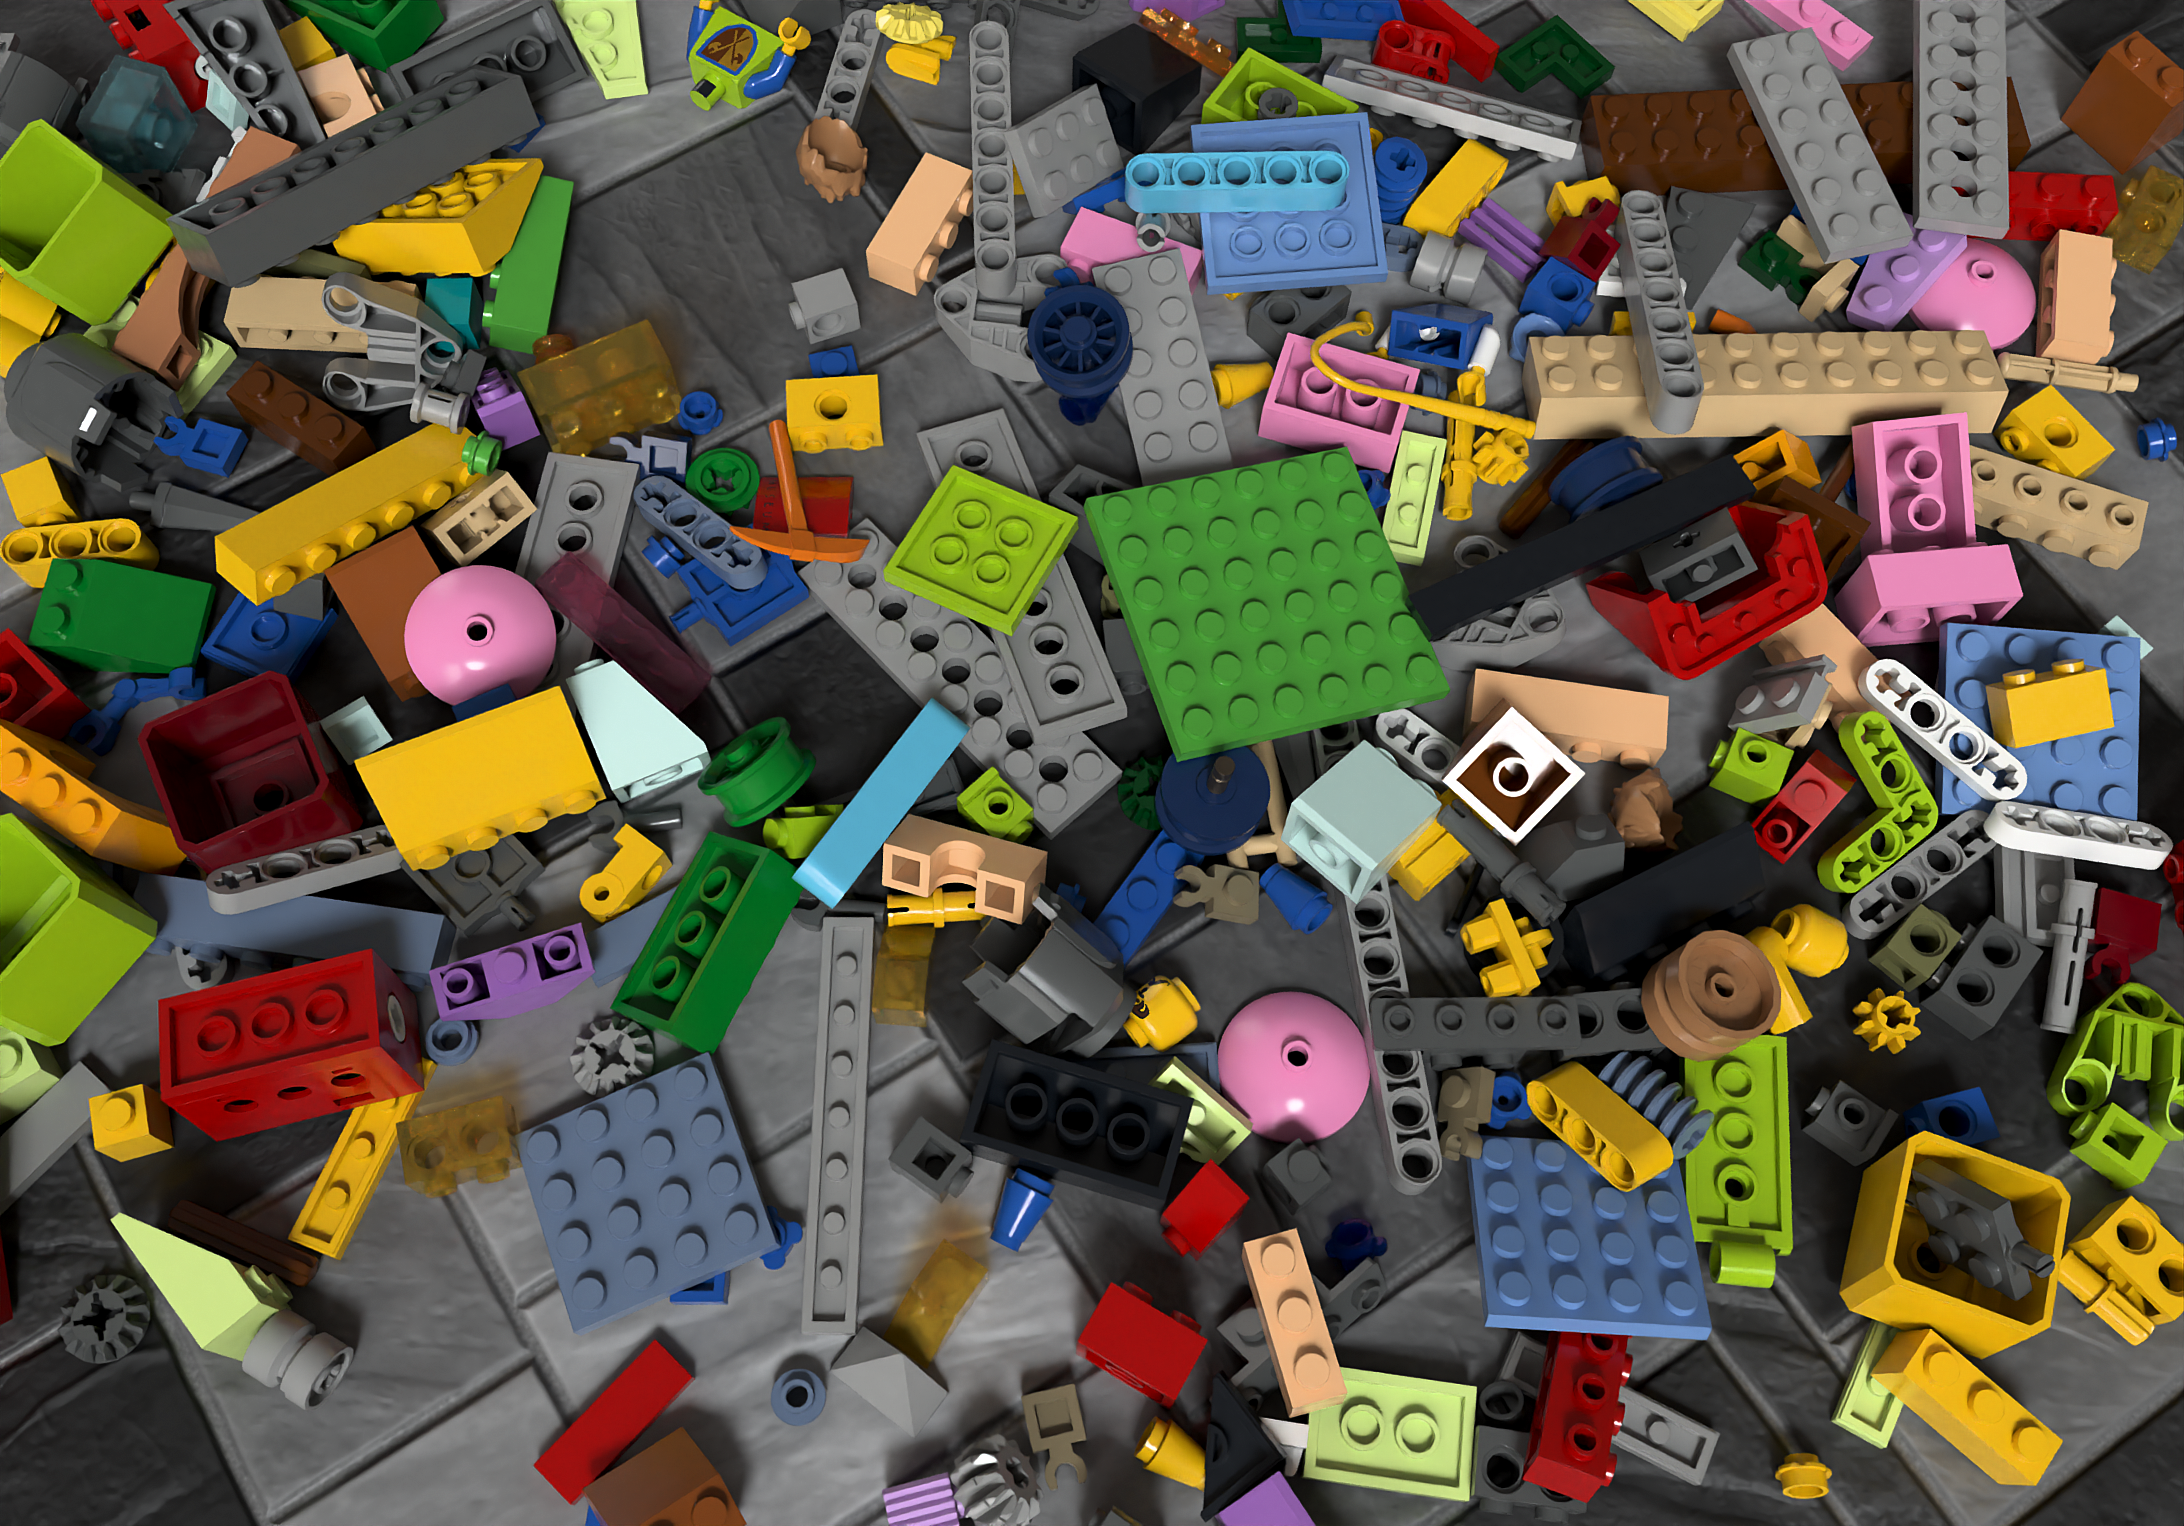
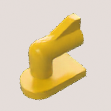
M939 36L919 44L895 43L886 53V63L897 74L937 85L940 74V59L945 61L950 59L952 50L956 45V37Z

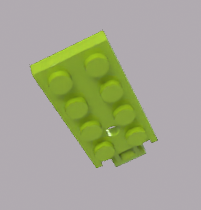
M1759 1035L1717 1060L1697 1062L1679 1056V1084L1683 1087L1679 1102L1687 1096L1693 1095L1699 1101L1693 1116L1706 1109H1709L1715 1115L1703 1140L1695 1149L1680 1159V1171L1695 1242L1712 1243L1709 1255V1272L1712 1282L1770 1288L1774 1281L1776 1268L1773 1249H1776V1255L1788 1256L1793 1249L1787 1037ZM1727 1179H1735L1740 1182L1743 1188L1740 1197H1732L1727 1193L1725 1189Z

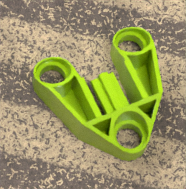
M2134 982L2123 984L2108 993L2076 1020V1034L2068 1035L2046 1088L2047 1099L2053 1109L2066 1117L2077 1118L2087 1109L2093 1111L2105 1102L2117 1067V1075H2121L2124 1080L2133 1081L2138 1079L2147 1081V1089H2149L2148 1115L2154 1131L2170 1141L2184 1140V1129L2175 1127L2169 1117L2170 1103H2176L2184 1108V1018L2148 986ZM2122 995L2135 998L2142 1007V1015L2133 1011L2125 1003ZM2066 1079L2079 1082L2085 1089L2087 1098L2083 1106L2075 1105L2067 1099L2065 1093Z

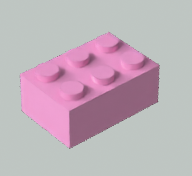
M1288 333L1263 405L1258 436L1315 453L1347 447L1354 464L1389 473L1410 405L1358 393L1336 384L1324 376L1311 360L1310 347L1315 340ZM1325 343L1319 349L1321 359L1332 370L1352 381L1377 388L1414 393L1420 369Z
M1967 412L1877 421L1851 427L1858 516L1871 522L1860 540L1862 562L1868 555L1880 550L1906 553L1915 552L1927 546H1939L1943 550L1962 548L1965 545L1976 542Z
M1975 542L1955 549L1942 550L1939 546H1927L1915 552L1895 553L1893 550H1880L1871 553L1861 563L1834 600L1839 620L1865 647L1939 641L1940 626L1947 622L1995 626L2023 597L2009 545L1988 546L1985 542Z

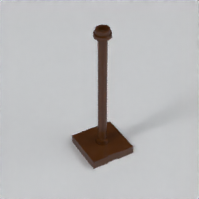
M1852 438L1819 493L1785 475L1767 503L1768 506L1808 514L1828 584L1841 567L1846 556L1851 554L1871 522L1835 503L1855 469Z

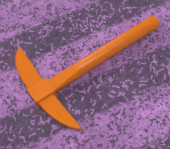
M782 420L772 421L769 424V433L789 532L780 533L730 526L729 530L734 535L755 546L771 552L789 555V558L792 560L813 562L816 559L836 563H851L860 560L870 540L814 537L813 532L808 531L787 425Z

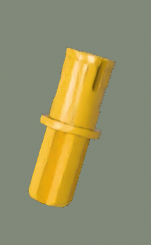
M2070 1248L2062 1252L2058 1281L2085 1304L2083 1310L2088 1314L2091 1312L2096 1313L2130 1344L2136 1346L2144 1342L2155 1328L2154 1321L2115 1289L2117 1283L2111 1279L2107 1282L2076 1256Z

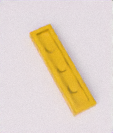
M422 1057L424 1088L426 1090L438 1065ZM425 1091L353 1109L287 1238L288 1240L341 1260Z

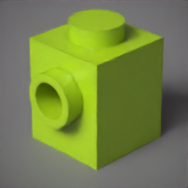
M1739 727L1728 742L1720 739L1708 763V766L1715 769L1708 786L1764 809L1779 792L1794 751Z

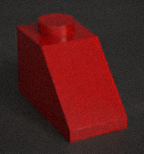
M1210 1159L1162 1213L1160 1224L1165 1230L1161 1233V1236L1178 1255L1184 1257L1189 1253L1198 1261L1241 1217L1250 1197Z

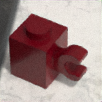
M1592 197L1583 210L1582 218L1561 217L1538 254L1547 261L1552 256L1597 283L1621 246L1618 241L1606 232L1607 228L1618 216L1620 208L1609 199H1605L1601 203L1596 197Z
M2102 887L2095 891L2090 929H2095L2094 940L2088 939L2087 952L2094 955L2085 961L2084 977L2091 980L2100 975L2101 964H2104L2112 972L2111 986L2118 987L2125 983L2130 977V964L2133 965L2157 950L2162 904Z

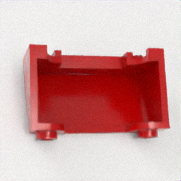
M1745 501L1729 508L1728 510L1742 534L1758 570L1694 602L1685 599L1677 602L1670 601L1668 592L1655 590L1653 586L1639 593L1631 576L1624 572L1612 570L1585 583L1592 605L1603 618L1663 672L1682 680L1696 678L1811 613L1822 604L1827 594L1828 582L1808 514Z

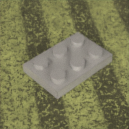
M1097 84L1081 87L1003 132L1034 218L1048 216L1072 201L1079 194L1088 191L1096 186L1097 183L1105 178H1109L1113 173L1124 167Z

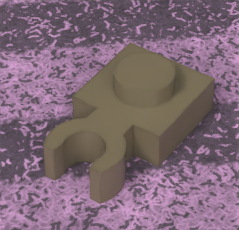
M1214 864L1206 869V874L1200 868L1193 865L1183 866L1174 872V878L1188 881L1192 888V893L1182 891L1173 897V902L1176 905L1191 907L1198 902L1205 903V917L1246 925H1250L1258 920L1259 872Z
M1482 1066L1442 1071L1437 1121L1448 1125L1439 1141L1442 1157L1453 1161H1459L1460 1154L1472 1159L1480 1158L1483 1141L1478 1133V1125L1490 1123L1495 1080L1494 1071Z
M1075 1384L1021 1396L1033 1454L1049 1450L1050 1460L1045 1468V1480L1051 1491L1058 1489L1055 1472L1062 1464L1072 1465L1077 1472L1079 1484L1085 1483L1087 1478L1086 1465L1080 1456L1073 1453L1071 1445L1087 1440Z

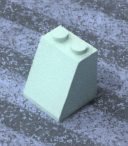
M603 659L586 662L574 669L575 676L566 679L610 787L621 803L703 771L711 762L705 743L614 660L605 664Z
M1364 739L1291 803L1281 840L1354 903L1358 904L1434 822L1442 803L1437 800L1435 792L1428 784L1419 779L1413 780L1398 767L1395 758L1388 751L1380 747L1374 748Z

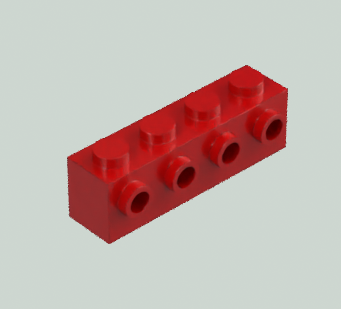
M2008 171L2009 230L2003 239L2051 241L2059 229L2101 236L2119 212L2113 176ZM1952 187L1959 196L1970 197L1966 190L1960 187ZM1967 235V238L1993 239V238H1986V237H1979V236Z
M1549 1331L1522 1480L1585 1503L1589 1502L1601 1485L1605 1487L1610 1485L1617 1464V1454L1611 1452L1610 1447L1612 1435L1616 1436L1618 1434L1625 1414V1403L1618 1401L1620 1386H1625L1632 1368L1633 1355L1626 1353L1628 1339H1631L1633 1336Z

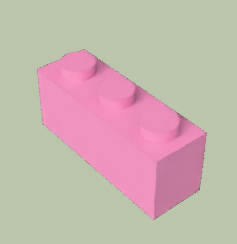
M1084 207L1080 208L1060 247V257L1065 260L1068 268L1076 273L1080 283L1090 281L1095 286L1092 268L1180 248L1191 295H1193L1201 278L1202 250L1165 237L1164 246L1160 250L1155 252L1144 251L1137 243L1138 231L1136 226ZM1150 232V238H1154V233Z

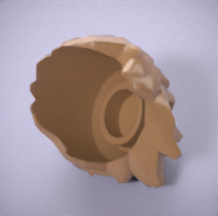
M823 116L819 120L817 118L805 127L795 152L800 174L804 177L805 184L814 185L815 189L821 194V198L827 199L829 203H833L835 198L838 201H843L844 197L849 194L858 197L861 187L865 185V172L867 171V160L869 157L868 149L863 148L858 134L844 120H839L838 118L832 120L829 116Z
M1659 768L1648 769L1628 782H1623L1622 788L1613 789L1616 797L1610 801L1612 811L1608 813V818L1625 841L1624 854L1627 852H1640L1644 855H1667L1679 849L1674 841L1676 836L1683 831L1681 824L1683 817L1672 812L1673 802L1672 797L1669 795V785L1661 777Z

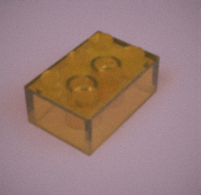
M648 319L517 373L538 424L553 453L585 457L590 451L609 444L610 437L617 432L633 434L653 424L668 422L680 413L682 399L670 360Z

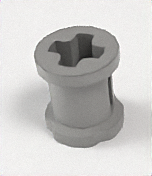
M422 381L418 384L413 396L410 420L415 423H421L425 420L450 428L451 433L460 435L467 421L470 395L461 392L458 396L434 390L431 389L430 383Z

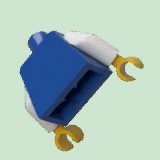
M1435 303L1392 310L1391 323L1375 345L1377 352L1367 353V355L1385 360L1399 357L1461 370L1468 368L1469 371L1464 372L1457 379L1459 403H1463L1466 395L1475 393L1476 406L1480 407L1486 402L1485 376L1490 374L1500 348V337L1497 328L1492 325L1493 314L1491 312Z

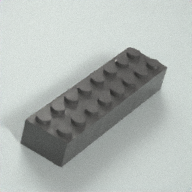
M475 64L167 218L166 221L192 270L231 288H243L257 282L260 279V273L273 266H286L297 261L301 257L300 252L313 245L320 246L335 241L340 237V231L353 224L362 225L375 220L379 216L378 211L391 204L399 205L413 200L417 196L416 191L429 184L438 185L451 180L455 175L454 171L461 167L477 165L487 161L491 157L490 152L501 146H513L523 142L527 138L526 133L540 127V124L520 75Z

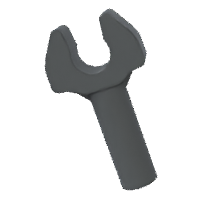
M613 800L603 802L587 813L592 824H604L607 822L615 824L613 830L609 833H599L588 837L594 848L608 854H615L620 851L613 838L626 823L640 834L683 828L680 809L628 815Z
M805 888L800 894L801 897L818 899ZM841 898L833 909L819 900V905L813 910L794 908L791 911L793 920L809 931L819 932L823 926V917H874L875 922L884 923L887 905L881 902Z

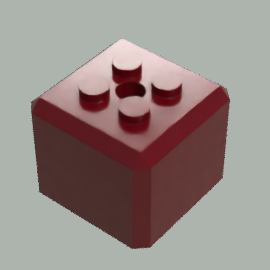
M271 670L146 722L137 738L177 847L208 875L214 870L227 865L356 832L363 822L331 740L320 723L322 718L287 675ZM272 791H282L284 793L283 801L279 807L272 811L261 810V801L265 795Z

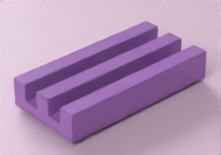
M1489 197L1483 202L1480 209L1477 207L1472 211L1469 219L1465 218L1460 222L1457 232L1475 246L1487 249V255L1522 283L1547 262L1538 254L1545 241ZM1478 225H1480L1491 235H1493L1497 239V241H1495L1492 237H1490L1483 230H1481L1478 227ZM1512 250V251H1513L1514 253H1516L1519 257H1521L1524 261H1526L1529 265L1527 266L1525 263H1523L1521 260H1519L1516 256H1514L1510 251Z

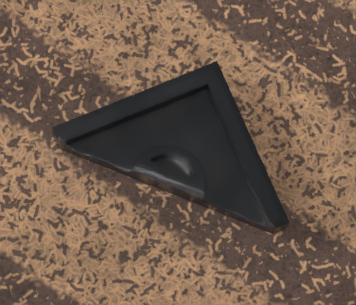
M1223 1370L1212 1377L1213 1395L1206 1444L1203 1510L1200 1514L1205 1523L1288 1455Z

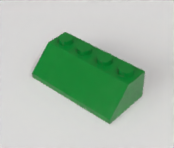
M709 831L610 1009L681 1046L700 1054L709 1052L713 1056L719 1043L723 1040L727 1028L740 1004L750 991L752 982L764 960L774 947L776 938L788 916L799 901L804 887L791 878L798 868L771 849Z

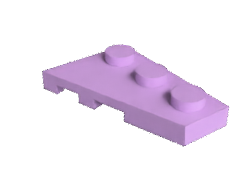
M1903 212L1914 236L1905 247L1869 255L1846 309L1848 322L1870 331L1890 332L1966 249L1967 235L1913 228V215Z

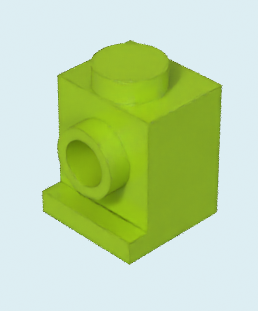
M993 766L956 798L958 816L974 832L1022 844L1033 831L1034 809L999 776V772ZM999 804L1007 810L999 815L991 812Z
M843 804L786 807L785 817L766 819L763 828V838L767 848L784 859L807 858L843 812Z
M2113 1102L2093 1112L2087 1109L2077 1117L2069 1130V1134L2076 1138L2069 1151L2112 1181L2110 1186L2118 1192L2143 1183L2168 1143L2165 1138Z

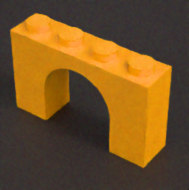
M0 718V790L90 856L146 873L173 876L187 855L177 847L165 813L126 800L88 781L87 779L96 765L64 742Z

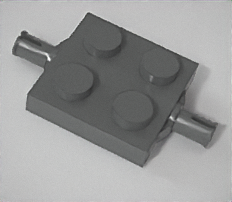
M513 834L500 838L494 846L481 851L469 850L450 857L446 864L435 869H418L413 871L405 859L399 864L410 878L468 938L489 919L500 913H503L520 932L528 929V927L516 913H519L530 925L536 919V916L518 898L522 891L546 870Z
M1928 1158L1911 1169L1915 1183L1909 1181L1905 1203L1918 1209L1924 1216L1929 1232L1928 1243L1930 1249L1941 1262L1946 1265H1953L1974 1277L1983 1286L1993 1288L2014 1301H2018L2033 1291L2028 1270L2040 1278H2045L2052 1273L2055 1267V1262L2052 1261L2054 1257L2034 1248L2027 1240L2023 1239L2016 1225L2010 1200Z

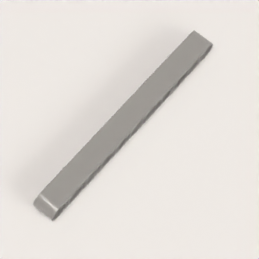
M1356 720L1310 730L1316 781L1360 744ZM1334 730L1342 736V740L1330 741L1321 734V731ZM1385 874L1358 904L1354 903L1335 885L1333 886L1360 1032L1365 1042L1368 1057L1369 1080L1387 1176L1391 1185L1397 1191L1405 1195H1417L1424 1192L1435 1181L1442 1169L1441 1151L1421 1051H1375L1372 1047L1371 1001L1374 998H1410L1387 876ZM1368 911L1377 918L1379 925L1366 927L1356 919L1355 913ZM1369 958L1381 960L1386 965L1388 973L1385 975L1370 973L1365 967L1364 960ZM1395 1055L1401 1058L1406 1065L1407 1073L1403 1075L1390 1073L1384 1067L1383 1057ZM1396 1105L1409 1107L1415 1113L1416 1125L1404 1126L1399 1124L1393 1116L1392 1107ZM1405 1156L1419 1158L1426 1167V1177L1420 1179L1409 1176L1402 1166V1158Z

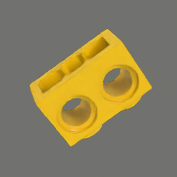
M2132 1195L2106 1205L2067 1244L2083 1262L2107 1282L2111 1279L2117 1283L2115 1289L2154 1321L2155 1326L2175 1321L2183 1313L2184 1244L2178 1242L2161 1225L2160 1218L2149 1206L2138 1202ZM2117 1227L2126 1234L2129 1244L2128 1248L2119 1241ZM2159 1268L2166 1273L2169 1279V1289L2160 1281Z

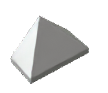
M864 1326L829 1370L914 1439H916L949 1394L903 1353Z

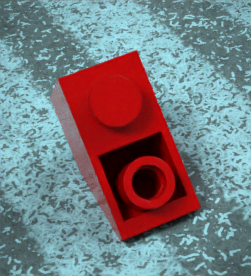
M1816 749L1751 824L1754 828L1757 844L1784 865L1844 798L1857 779Z

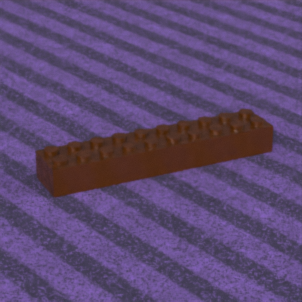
M2007 77L2008 171H2015L2030 149L2031 143L2012 78ZM1913 81L1840 84L1888 184H1913ZM1953 82L1958 90L1968 91L1963 84ZM1743 89L1593 95L1589 98L1581 120L1582 124L1579 134L1588 181L1607 176L1610 184L1615 185L1618 189L1620 197L1634 190L1649 191L1657 196L1668 195L1671 186L1702 193L1789 190ZM1952 116L1959 125L1969 126L1964 119ZM1952 151L1956 154L1958 160L1969 161L1965 154Z

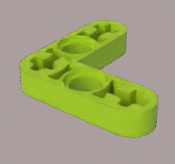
M1877 711L1852 712L1845 716L1839 727L1841 746L1878 809L1821 856L1817 866L1820 883L1832 892L1856 893L1862 890L1934 829L1938 820V808L1934 798L1891 724L1883 714ZM1863 725L1868 726L1869 730L1867 732L1865 731V727ZM1864 735L1867 742H1863L1861 736ZM1887 761H1890L1896 770L1895 780L1889 787L1883 783L1881 778L1882 767ZM1910 805H1914V807H1915V811H1914V812L1912 811V808H1911ZM1910 816L1912 817L1913 823H1912V822H1904V821L1907 820ZM1877 829H1880L1885 836V847L1879 855H1876L1871 848V837ZM1842 862H1852L1845 869ZM1844 872L1846 879H1841L1840 874Z

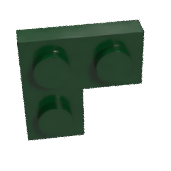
M1275 0L1276 18L1237 17L1235 27L1236 61L1241 58L1249 47L1278 63H1320L1322 54L1321 38L1293 36L1282 0Z
M1555 15L1498 54L1494 64V68L1521 93H1524L1553 73L1580 99L1611 79L1615 69L1612 63L1558 15Z

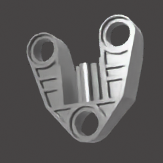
M1053 254L1016 258L1015 289L1010 295L1001 299H992L981 294L976 285L975 268L941 285L936 290L934 295L935 317L939 325L972 365L1013 381H1040L1042 379L1037 372L1034 360L1028 357L1031 354L1027 338L1028 328L1021 327L1022 313L1026 310L1036 309L1040 302L1046 298L1044 292L1047 288L1061 287L1059 281L1054 284H1044L1040 280L1053 275L1055 270L1068 267V265L1061 257ZM952 301L959 303L965 308L962 311L952 313L943 309L942 305L944 302Z
M337 272L326 280L321 300L328 316L343 326L365 332L368 335V359L343 357L332 360L326 366L322 383L323 390L327 398L335 406L343 410L367 412L411 404L419 383L422 381L430 383L432 389L441 382L451 360L457 363L461 360L463 342L459 333L420 299L348 272ZM336 287L343 288L351 292L358 302L352 306L339 305L332 298L331 291ZM440 341L450 342L455 352L449 357L440 358L433 355L428 346ZM336 373L343 374L351 378L357 384V387L352 390L340 389L332 382V376Z
M1468 536L1462 539L1454 550L1457 574L1474 567L1463 562L1467 555L1479 554L1490 560L1508 552V550L1485 536ZM1550 588L1430 643L1442 667L1460 671H1475L1477 668L1505 673L1558 645L1565 637L1567 630L1565 613ZM1545 622H1557L1554 628L1548 631L1535 630L1537 626Z

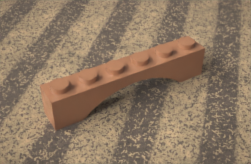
M250 126L243 139L234 147L232 156L220 176L212 182L205 199L302 150L293 142ZM178 243L173 251L165 257L163 267L149 289L142 294L139 305L126 326L118 332L115 343L111 348L112 351L154 375L156 380L163 382L167 387L176 392H179L201 356L198 336L199 311L206 286L210 280L209 277L192 270Z

